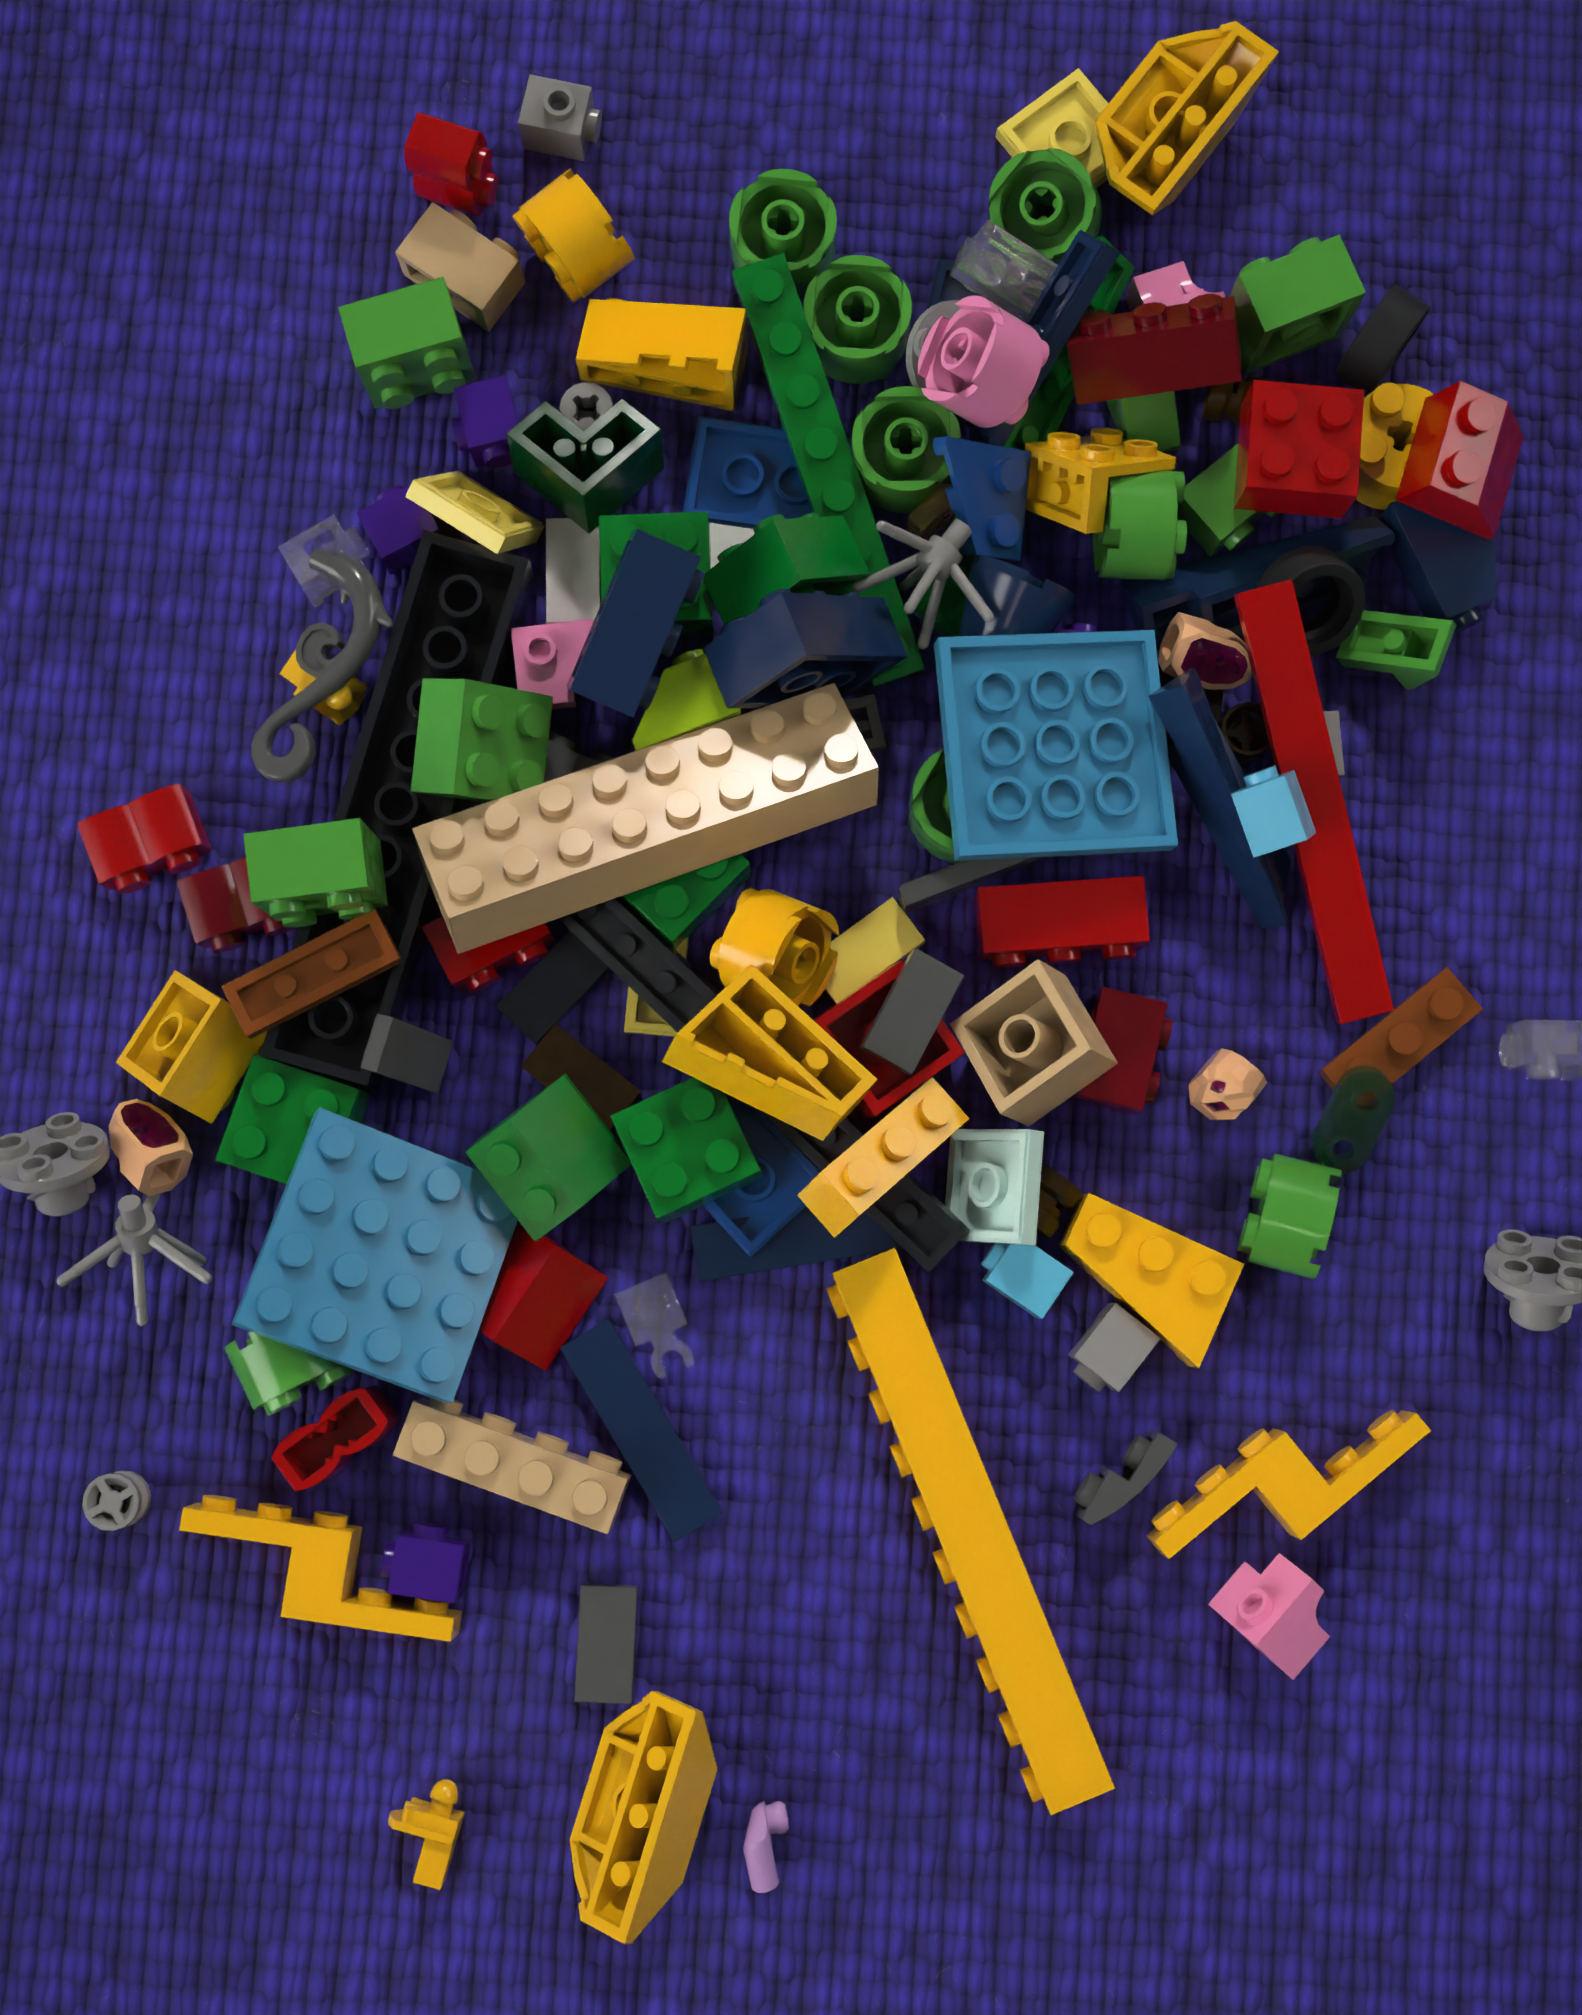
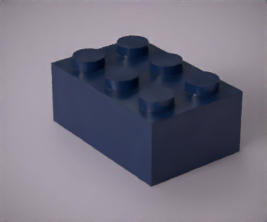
M635 529L631 531L567 684L569 690L631 717H634L638 706L646 710L649 708L660 682V678L653 675L652 672L660 654L667 657L671 656L683 627L675 623L674 620L682 602L692 605L704 579L705 572L696 569L701 559L700 556L642 530Z
M790 589L774 591L760 600L759 609L747 617L737 618L725 624L720 630L722 635L703 647L727 708H762L835 683L841 697L844 699L908 657L885 599L882 597H862L857 592L845 595H826L825 591H815L809 594L792 593Z

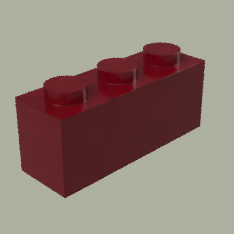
M1204 294L1191 299L1189 303L1171 306L1152 302L1140 305L1132 312L1113 315L1106 311L1089 312L1081 317L1067 341L1077 405L1241 382L1242 357L1235 296L1222 298L1217 294Z

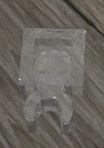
M667 1272L615 1294L635 1346L651 1340L654 1347L651 1356V1366L659 1379L667 1376L662 1361L663 1356L668 1351L674 1350L679 1352L687 1368L694 1365L692 1349L685 1342L678 1340L674 1330L688 1325V1321Z

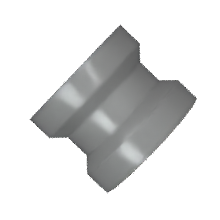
M583 382L575 384L566 390L561 398L559 410L561 414L584 431L612 408L613 404L610 395L604 388L596 383ZM582 407L584 409L596 407L594 411H583L581 409Z
M120 1470L99 1476L93 1480L83 1494L82 1507L85 1517L93 1526L100 1530L115 1531L136 1524L146 1515L150 1507L151 1492L149 1485L142 1476L133 1471ZM127 1499L126 1505H125V1507H124L125 1510H122V1507H123V1505H124V1500Z

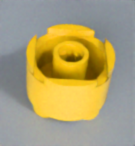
M571 168L521 205L519 211L512 215L519 228L525 234L523 238L542 263L547 262L555 274V280L573 303L581 297H587L635 259L624 236L622 235L618 239L613 236L615 233V229L611 224L613 219L583 179L578 174L574 175Z
M1388 382L1381 384L1375 391L1364 398L1357 501L1369 507L1385 510L1390 503L1396 501L1425 398L1434 393L1416 385Z
M748 888L739 896L735 912L728 922L723 937L717 939L713 944L709 957L710 964L713 968L719 970L720 979L725 987L749 964H753L797 1006L802 1003L810 1007L821 996L834 972L838 951L830 948L831 933L839 936L838 924L832 914L772 889L758 891Z

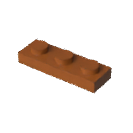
M374 908L371 910V913L362 914L221 987L245 1036L252 1039L402 963L403 960L379 912Z
M1446 967L1435 974L1396 1006L1394 1011H1390L1317 1072L1352 1114L1358 1113L1482 1011L1483 1008L1451 970Z

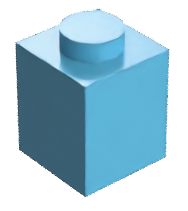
M1276 766L1254 772L1243 777L1246 787L1231 794L1253 858L1308 840L1316 834L1295 770L1278 775Z
M994 1243L981 1263L983 1267L988 1269V1272L981 1281L1037 1319H1043L1074 1273L1035 1245Z

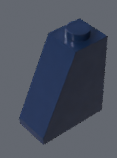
M1398 501L1390 503L1379 517V520L1395 533V541L1389 547L1423 616L1453 620L1456 624L1454 633L1466 630L1482 621L1484 617L1481 612L1496 598L1495 539H1485Z

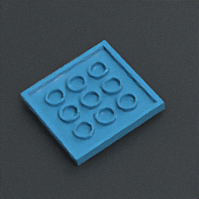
M1154 630L937 638L934 643L955 861L1172 851L1178 846L1166 730L1148 697L1161 688Z
M319 1107L314 1113L231 1325L446 1404L453 1403L518 1219L479 1170Z

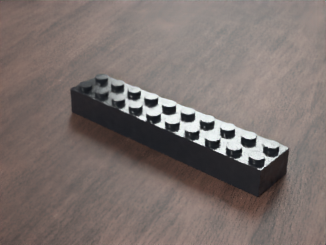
M426 530L423 531L333 821L360 818L381 842L388 906L376 907L375 909L379 912L403 962L268 1030L261 1049V1056L301 1070L380 1092L384 1076L362 1069L363 1056L377 1014L402 1020L427 938L422 926L432 921L437 905L436 898L422 866L412 828L455 814L460 799L411 792L423 678L469 679L504 686L513 657L510 628L522 627L536 582V577L528 558L506 552L496 554L481 545ZM339 913L318 915L316 924L299 928L293 949L351 920L340 919Z

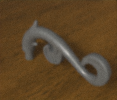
M315 549L310 555L309 567L327 575L328 581L339 587L342 604H347L350 598L353 606L354 620L348 642L345 646L343 635L337 628L323 622L309 625L300 635L296 645V660L300 668L316 678V680L279 707L258 729L251 743V756L256 769L265 778L278 783L293 782L306 774L312 767L315 758V743L312 734L304 725L300 723L291 724L289 728L294 733V746L286 756L278 757L273 754L272 749L277 731L292 719L342 689L358 673L370 656L378 639L380 626L383 625L387 628L393 626V621L383 605L382 596L375 578L363 564L345 553L333 555L324 550ZM331 649H343L334 658L328 659V653Z

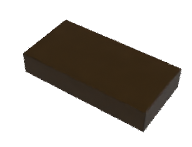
M557 1024L553 1025L521 1065L524 1070L546 1087L566 1073L610 1131L615 1128L610 1116L632 1106L642 1094L638 1088Z

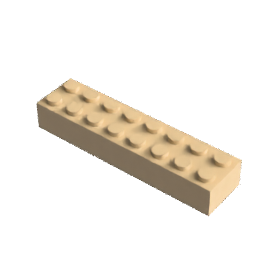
M835 683L425 823L412 828L422 866L456 951L460 954L876 806L879 767Z

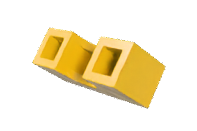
M931 1077L824 1168L797 1196L835 1238L970 1118L939 1083Z

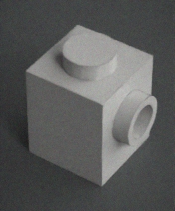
M529 74L518 120L523 148L585 161L589 142L597 143L602 123V111L595 109L592 87Z

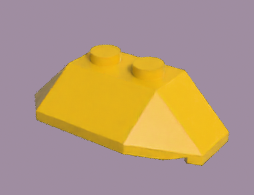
M1237 21L1222 24L1218 29L1195 31L1158 41L1095 120L1094 126L1109 185L1152 216L1174 202L1236 123L1277 58L1279 51Z
M651 1691L642 1698L643 1701L629 1708L604 1727L569 1839L575 1882L581 1898V1902L578 1904L580 1920L623 1944H632L682 1885L718 1770L703 1711L659 1691Z

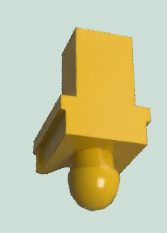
M296 649L279 673L297 687L293 693L294 696L316 680V678L300 668L296 660ZM354 676L342 689L313 708L333 720L336 724L342 725L345 720L349 719L360 708L367 685Z
M442 1779L433 1786L429 1795L432 1798L431 1802L412 1797L411 1801H405L403 1809L391 1811L387 1820L388 1825L394 1830L425 1838L412 1882L437 1890H441L446 1881L465 1814L463 1811L453 1809V1805L458 1801L459 1793L455 1783L449 1779Z

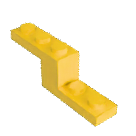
M1390 1410L1377 1418L1368 1427L1367 1432L1371 1436L1355 1450L1351 1446H1347L1334 1454L1325 1463L1324 1467L1328 1472L1322 1477L1285 1431L1273 1428L1267 1433L1264 1428L1259 1429L1240 1444L1237 1450L1241 1453V1456L1226 1469L1221 1464H1218L1201 1476L1194 1484L1198 1492L1183 1505L1175 1500L1158 1512L1151 1520L1155 1528L1146 1536L1163 1556L1170 1559L1253 1490L1287 1533L1302 1540L1431 1430L1415 1412L1401 1410L1397 1414L1394 1410Z
M203 1495L202 1503L197 1502L182 1509L179 1531L292 1547L280 1617L451 1642L459 1634L462 1611L448 1609V1602L415 1598L414 1604L392 1601L393 1594H387V1590L378 1588H359L358 1595H352L362 1526L348 1525V1515L315 1511L313 1519L291 1516L293 1507L274 1503H259L258 1510L252 1511L236 1508L237 1499L219 1495Z

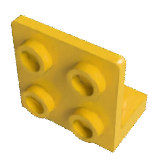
M1114 428L1091 429L1090 436L1085 437L1068 432L1049 433L1047 441L1025 443V451L1031 452L1025 510L1084 534L1103 532L1105 509L1108 502L1109 477L1172 470L1176 466V457L1158 451V444L1156 442L1141 439H1123V431Z

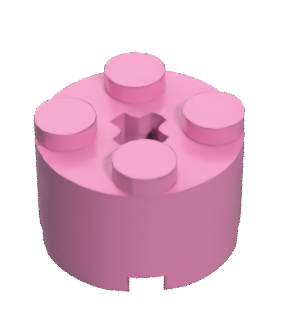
M982 296L965 297L955 303L961 309L950 319L941 315L932 326L923 343L918 360V375L925 378L926 388H921V390L928 399L978 427L989 428L1003 422L1015 424L1027 411L1028 397L1037 382L1041 368L1048 360L1049 345L1040 338L1033 327Z

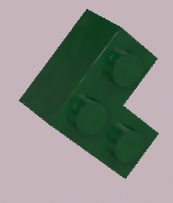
M623 399L584 431L545 401L506 433L514 473L589 534L599 526L600 515L613 514L665 469L661 429Z

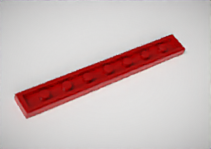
M1290 579L1234 594L1274 765L1278 775L1295 770L1316 830V834L1308 840L1294 844L1336 1022L1344 1024L1394 1011L1293 581Z

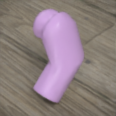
M763 1801L754 1807L751 1812L743 1852L751 1888L758 1893L772 1891L779 1884L772 1850L771 1834H783L789 1829L786 1805L781 1801L768 1805Z

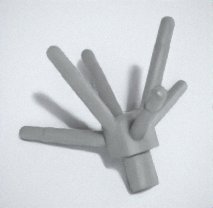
M955 519L942 537L932 535L927 541L885 521L877 522L876 529L914 547L920 550V552L854 583L851 586V591L861 593L917 567L900 582L899 588L902 591H907L919 582L904 605L905 613L911 614L933 582L918 640V647L921 650L926 649L929 645L945 582L950 575L984 621L990 623L994 620V614L958 566L962 561V555L959 550L972 534V530L967 524L959 519Z
M160 1193L150 1197L147 1196L143 1205L137 1195L131 1194L122 1197L118 1201L120 1216L115 1222L117 1235L60 1275L56 1282L61 1287L66 1286L107 1256H109L107 1265L114 1268L118 1265L123 1254L127 1253L131 1255L136 1322L139 1326H145L148 1323L143 1255L156 1249L202 1283L209 1284L213 1278L209 1272L200 1267L207 1263L205 1256L158 1228L152 1212L162 1194Z

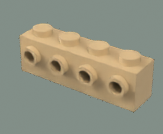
M422 1398L412 1401L392 1456L604 1534H608L613 1528L632 1474L620 1470L622 1461L595 1451H590L588 1458L567 1451L568 1441L538 1431L535 1439L514 1431L517 1423L492 1413L484 1412L482 1419L461 1412L464 1404L455 1399L453 1403L449 1404L433 1398L429 1400Z

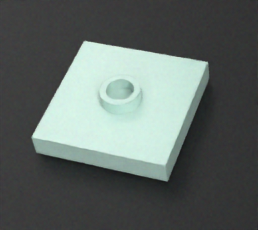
M958 1129L950 1136L945 1206L970 1229L960 1241L1036 1245L1044 1131L1031 1129Z

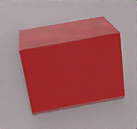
M517 1221L479 1330L495 1343L547 1371L560 1352V1347L565 1345L609 1277L546 1235L535 1242L521 1223Z

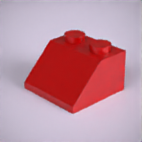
M1458 381L1425 398L1396 501L1485 539L1495 538L1524 437L1508 401L1463 381Z

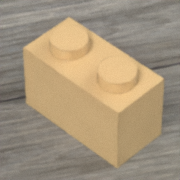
M434 202L430 204L395 251L404 276L416 284L444 276L455 310L488 332L525 284L520 256L512 246L500 238L495 237L492 241L477 232L475 224L462 212L456 209H451L450 212H447Z

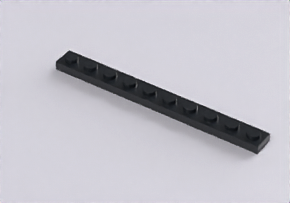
M621 897L558 918L677 1033L720 993L714 985ZM759 1110L821 1170L826 1168L867 1133L856 1120L848 1115L824 1141H821ZM910 1172L865 1211L928 1273L970 1230Z

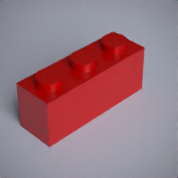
M1144 876L978 887L974 896L979 961L993 960L994 968L1025 966L1026 957L1047 956L1048 964H1070L1080 962L1082 953L1102 952L1103 960L1107 961L1131 959L1136 957L1135 950L1142 949L1150 941Z

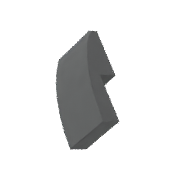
M1149 1429L1145 1438L1138 1434L1132 1440L1122 1458L1121 1463L1127 1467L1122 1477L1103 1465L1097 1475L1090 1471L1085 1476L1073 1501L1080 1504L1075 1515L1092 1525L1123 1507L1156 1476L1178 1444L1152 1429Z

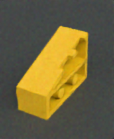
M608 298L606 300L589 299L575 359L580 380L735 412L748 355L746 308L633 302L618 298Z
M749 964L675 1035L662 1060L663 1063L821 1141H824L860 1104L878 1080L753 964Z
M1083 1194L1076 1204L1058 1246L1109 1294H1112L1134 1314L1138 1321L1160 1337V1340L1189 1367L1200 1368L1244 1264L1093 1194Z

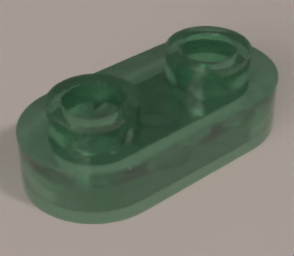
M1366 1065L1356 1066L1346 1071L1338 1080L1312 1135V1147L1320 1165L1340 1169L1342 1174L1359 1169L1368 1159L1395 1102L1394 1089L1388 1077L1381 1070ZM1364 1091H1372L1376 1094L1375 1101L1368 1106L1356 1103L1358 1095ZM1340 1140H1347L1352 1143L1350 1151L1345 1154H1336L1332 1151V1148Z

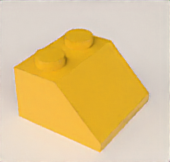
M174 970L115 1063L159 1096L212 1124L219 1112L225 1109L233 1099L235 1087L247 1070L253 1054L260 1056L267 1031L252 1039L246 1037L228 1001Z

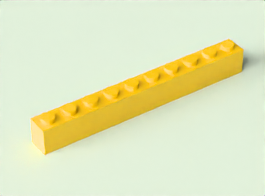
M890 1249L832 1273L835 1284L827 1287L826 1291L837 1318L849 1316L856 1337L847 1340L859 1372L870 1368L878 1389L869 1392L868 1395L880 1424L891 1421L899 1442L889 1447L901 1477L903 1478L910 1474L914 1477L920 1495L912 1498L911 1502L923 1531L934 1527L942 1549L932 1552L944 1584L947 1585L955 1581L964 1601L954 1606L966 1638L978 1636L985 1657L976 1660L988 1693L998 1689L1001 1693L1007 1711L998 1714V1718L1010 1747L1022 1745L1029 1766L1019 1770L1032 1802L1043 1799L1050 1815H1053L1115 1789L896 1249Z

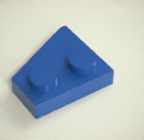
M949 436L934 437L933 448L935 455H944L952 486L945 488L950 508L955 513L957 519L963 521L972 530V534L962 546L963 554L973 557L984 555L1006 562L1020 561L1031 452Z

